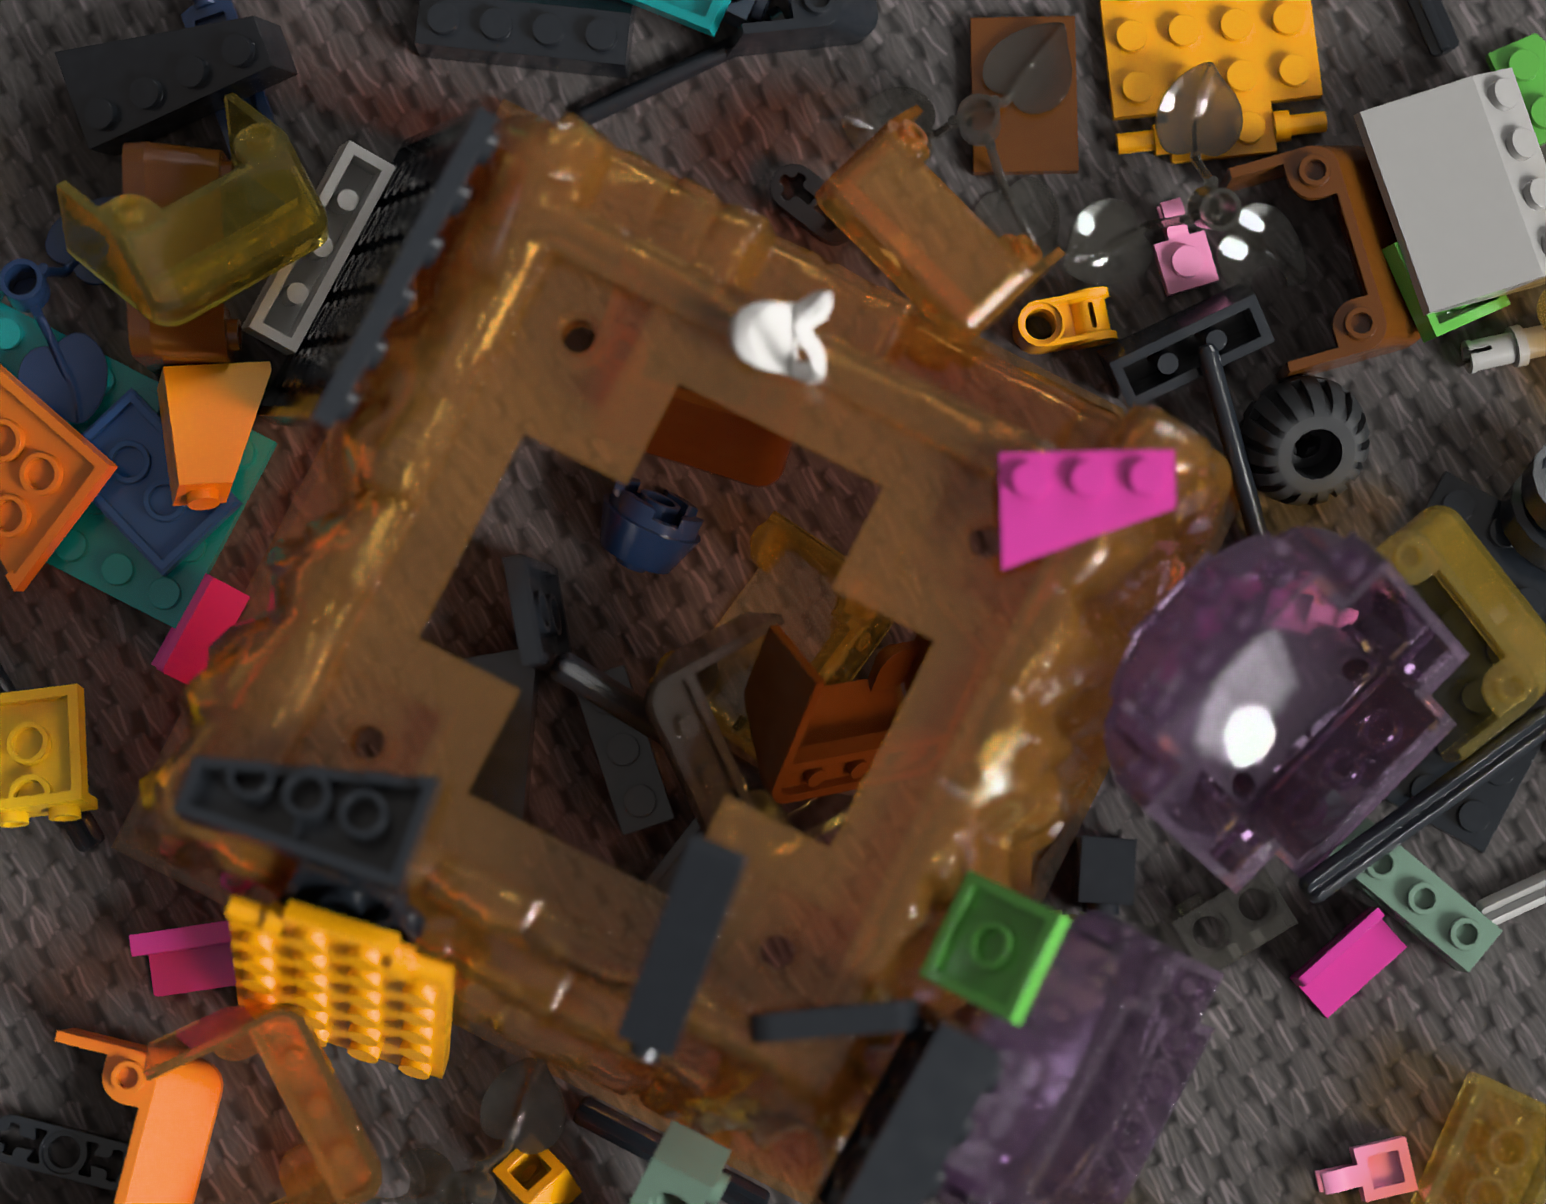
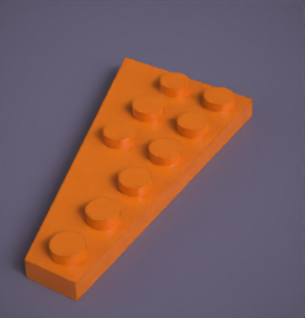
M0 364V560L8 572L5 577L12 589L17 592H24L118 466Z

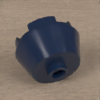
M619 477L612 492L603 496L600 544L616 557L618 563L630 570L640 573L645 571L656 574L670 573L701 541L698 533L704 519L696 517L698 508L669 490L665 489L663 494L647 489L638 490L641 484L640 479Z

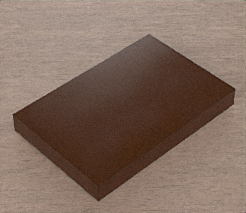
M1075 16L970 18L973 176L1078 174Z

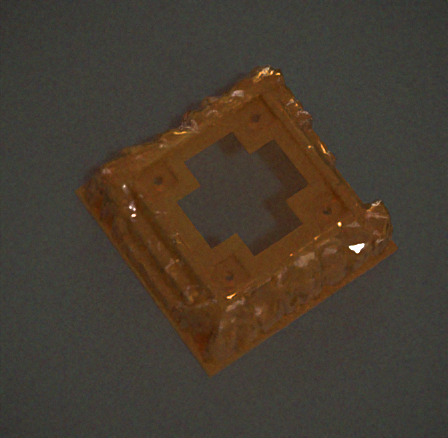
M503 99L495 114L500 118L493 130V133L500 136L495 150L483 167L477 164L470 172L465 184L472 187L467 202L456 218L449 216L443 222L437 235L444 238V243L436 259L428 269L421 267L409 285L417 290L409 309L400 321L394 318L389 322L381 338L389 341L388 347L373 372L365 370L356 383L354 390L361 393L354 411L345 424L338 421L332 429L327 430L326 438L244 593L250 596V599L238 621L208 647V661L205 670L183 687L178 699L182 713L153 768L139 781L140 793L111 848L226 907L233 894L270 906L273 901L277 902L280 893L299 861L181 821L172 810L193 755L272 762V764L304 766V764L326 766L328 769L362 772L364 770L382 771L396 775L439 776L444 788L406 891L409 896L408 904L420 911L426 920V928L423 935L419 939L414 940L412 944L417 946L416 952L454 964L452 1023L663 1132L667 1131L672 1120L730 1149L731 1153L725 1164L802 1204H810L904 1031L749 1044L747 1014L918 998V1005L922 1000L972 1030L976 1018L985 1009L918 975L968 870L974 871L1042 904L1239 510L1232 483V472L1226 458L1211 448L1209 441L1204 436L1199 435L1162 408L1131 404L1126 409H1123L915 305L914 302L888 288L875 285L838 263L833 264L823 259L817 253L777 236L768 218L739 205L723 203L712 190L686 177L679 178L669 174L637 152L615 147L608 137L574 114L565 112L554 122H550ZM827 290L832 292V307L827 318L812 329L813 335L818 339L825 353L826 371L823 379L808 384L788 375L754 368L740 359L734 352L729 337V325L733 316L743 307L762 301L798 303L815 291ZM576 327H586L595 334L593 345L581 353L571 352L564 346L567 333ZM797 343L799 360L801 362L808 361L806 353ZM678 385H681L883 487L832 590L934 641V644L830 848L726 795L704 839L748 855L751 858L675 1055L669 1058L661 1054L658 1064L625 1052L628 1041L618 1038L616 1035L668 896L468 794L521 690L419 639V636L524 434L627 486ZM1174 449L1176 508L1172 511L1079 542L1054 553H1048L1003 571L1000 569V549L991 558H980L969 548L968 538L970 534L979 529L993 532L1000 543L999 453ZM377 727L384 736L383 750L375 758L364 759L356 749L357 737L364 729ZM783 935L793 943L795 955L791 963L786 967L772 968L763 961L761 946L769 936Z

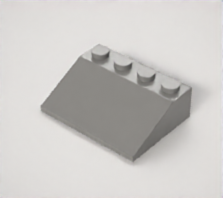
M1512 67L1473 75L1361 111L1354 115L1423 316L1546 284V162Z

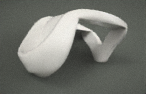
M827 290L815 291L798 303L762 301L743 307L733 316L729 325V337L734 352L740 359L754 368L788 375L808 384L823 379L826 371L825 353L820 342L813 335L812 329L827 318L832 307V292ZM797 343L806 353L808 361L801 362L799 360Z

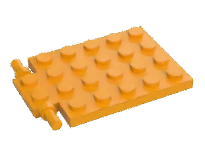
M1098 0L1113 121L1165 115L1166 123L1152 124L1151 130L1116 134L1115 143L1118 155L1153 151L1154 156L1170 154L1171 164L1276 153V143L1291 141L1292 136L1327 132V116L1325 111L1290 115L1288 110L1272 111L1271 106L1273 103L1319 99L1323 95L1311 0Z
M235 894L231 896L226 916L230 917L229 926L239 1015L245 1016L246 1022L263 1030L273 1031L277 1026L296 1032L298 1039L313 1046L325 1047L327 1043L346 1048L350 1056L363 1062L377 1063L378 1059L399 1065L398 1069L402 1073L413 1078L426 1080L429 1079V1076L443 1079L450 1055L455 976L454 964L417 953V946L402 942L401 934L290 899L287 905L273 901L269 906Z

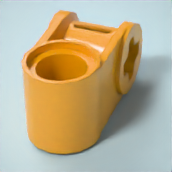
M1108 287L1086 288L1062 296L1035 300L1028 303L1021 310L1013 325V338L1016 345L1022 351L1029 354H1046L1071 348L1073 350H1080L1117 341V331L1112 330L1110 327L1105 299L1109 297ZM1032 316H1040L1046 319L1051 326V337L1047 339L1033 338L1027 332L1025 320Z

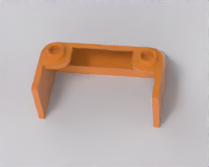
M78 1028L58 1030L55 1042L107 1054L102 1073V1082L106 1093L118 1103L138 1108L114 1204H194L223 1093V1078L218 1068L211 1062Z

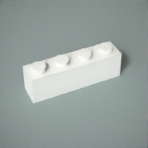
M350 140L338 148L300 218L295 232L291 235L243 323L242 331L285 355L297 352L396 166Z

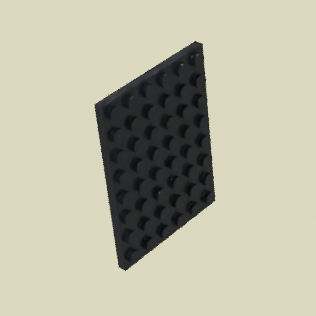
M478 106L403 141L391 163L396 168L297 352L287 355L259 406L256 416L273 425L332 429L338 421L343 424L347 422L361 393L354 390L356 383L365 370L370 372L375 370L388 347L389 341L381 338L389 322L394 318L400 321L404 317L416 295L417 290L409 286L416 272L421 267L428 269L432 265L444 243V238L437 235L443 222L449 216L456 218L470 196L472 187L465 184L470 172L477 164L483 167L498 144L500 136L493 133V130L500 119L499 117Z

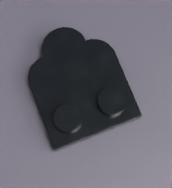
M298 862L277 902L286 905L290 899L401 934V941L411 945L414 940L419 939L423 935L426 928V920L422 913L408 904L409 896L407 891L404 897H400L302 862Z

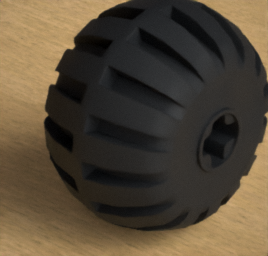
M1295 375L1283 378L1278 381L1277 385L1270 384L1259 392L1261 397L1256 402L1253 400L1250 402L1243 413L1245 419L1239 424L1256 488L1273 500L1294 506L1306 504L1313 506L1325 503L1329 500V493L1336 498L1347 490L1346 483L1350 479L1355 481L1364 468L1362 462L1368 458L1370 447L1368 438L1370 431L1366 416L1355 397L1337 382L1311 375H1304L1303 377ZM1309 432V439H1301L1299 448H1296L1295 443L1303 434Z

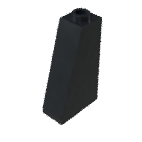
M694 834L691 835L616 1037L628 1041L625 1052L658 1064L661 1054L669 1058L675 1055L751 858L750 856Z

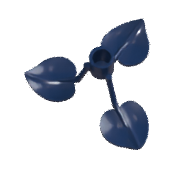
M109 196L86 202L66 212L55 221L47 234L45 249L48 256L54 262L63 265V267H48L46 263H40L37 266V264L28 259H15L7 263L0 272V302L6 296L16 310L32 313L48 346L34 348L24 357L19 368L18 380L65 421L74 424L86 422L102 403L108 382V366L102 349L91 337L84 333H72L59 342L57 341L42 311L50 297V286L46 278H66L74 271L76 276L85 284L104 285L114 282L126 272L123 196Z

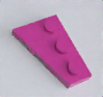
M1174 449L999 453L998 494L1001 571L1174 510L1176 508Z

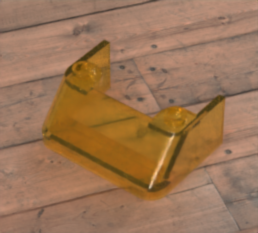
M233 92L224 96L231 160L234 161L237 168L161 209L149 199L135 194L120 195L98 207L66 180L56 185L67 252L140 313L158 325L177 326L196 318L321 247L329 237L327 212L288 135Z
M1435 505L1418 513L1314 594L1320 601L1327 599L1374 563H1377L1391 581L1399 585H1416L1426 580L1432 574L1437 578L1500 659L1499 662L1486 672L1482 681V695L1486 704L1493 711V714L1440 754L1446 763L1464 760L1530 709L1546 692V624L1459 513L1450 507Z

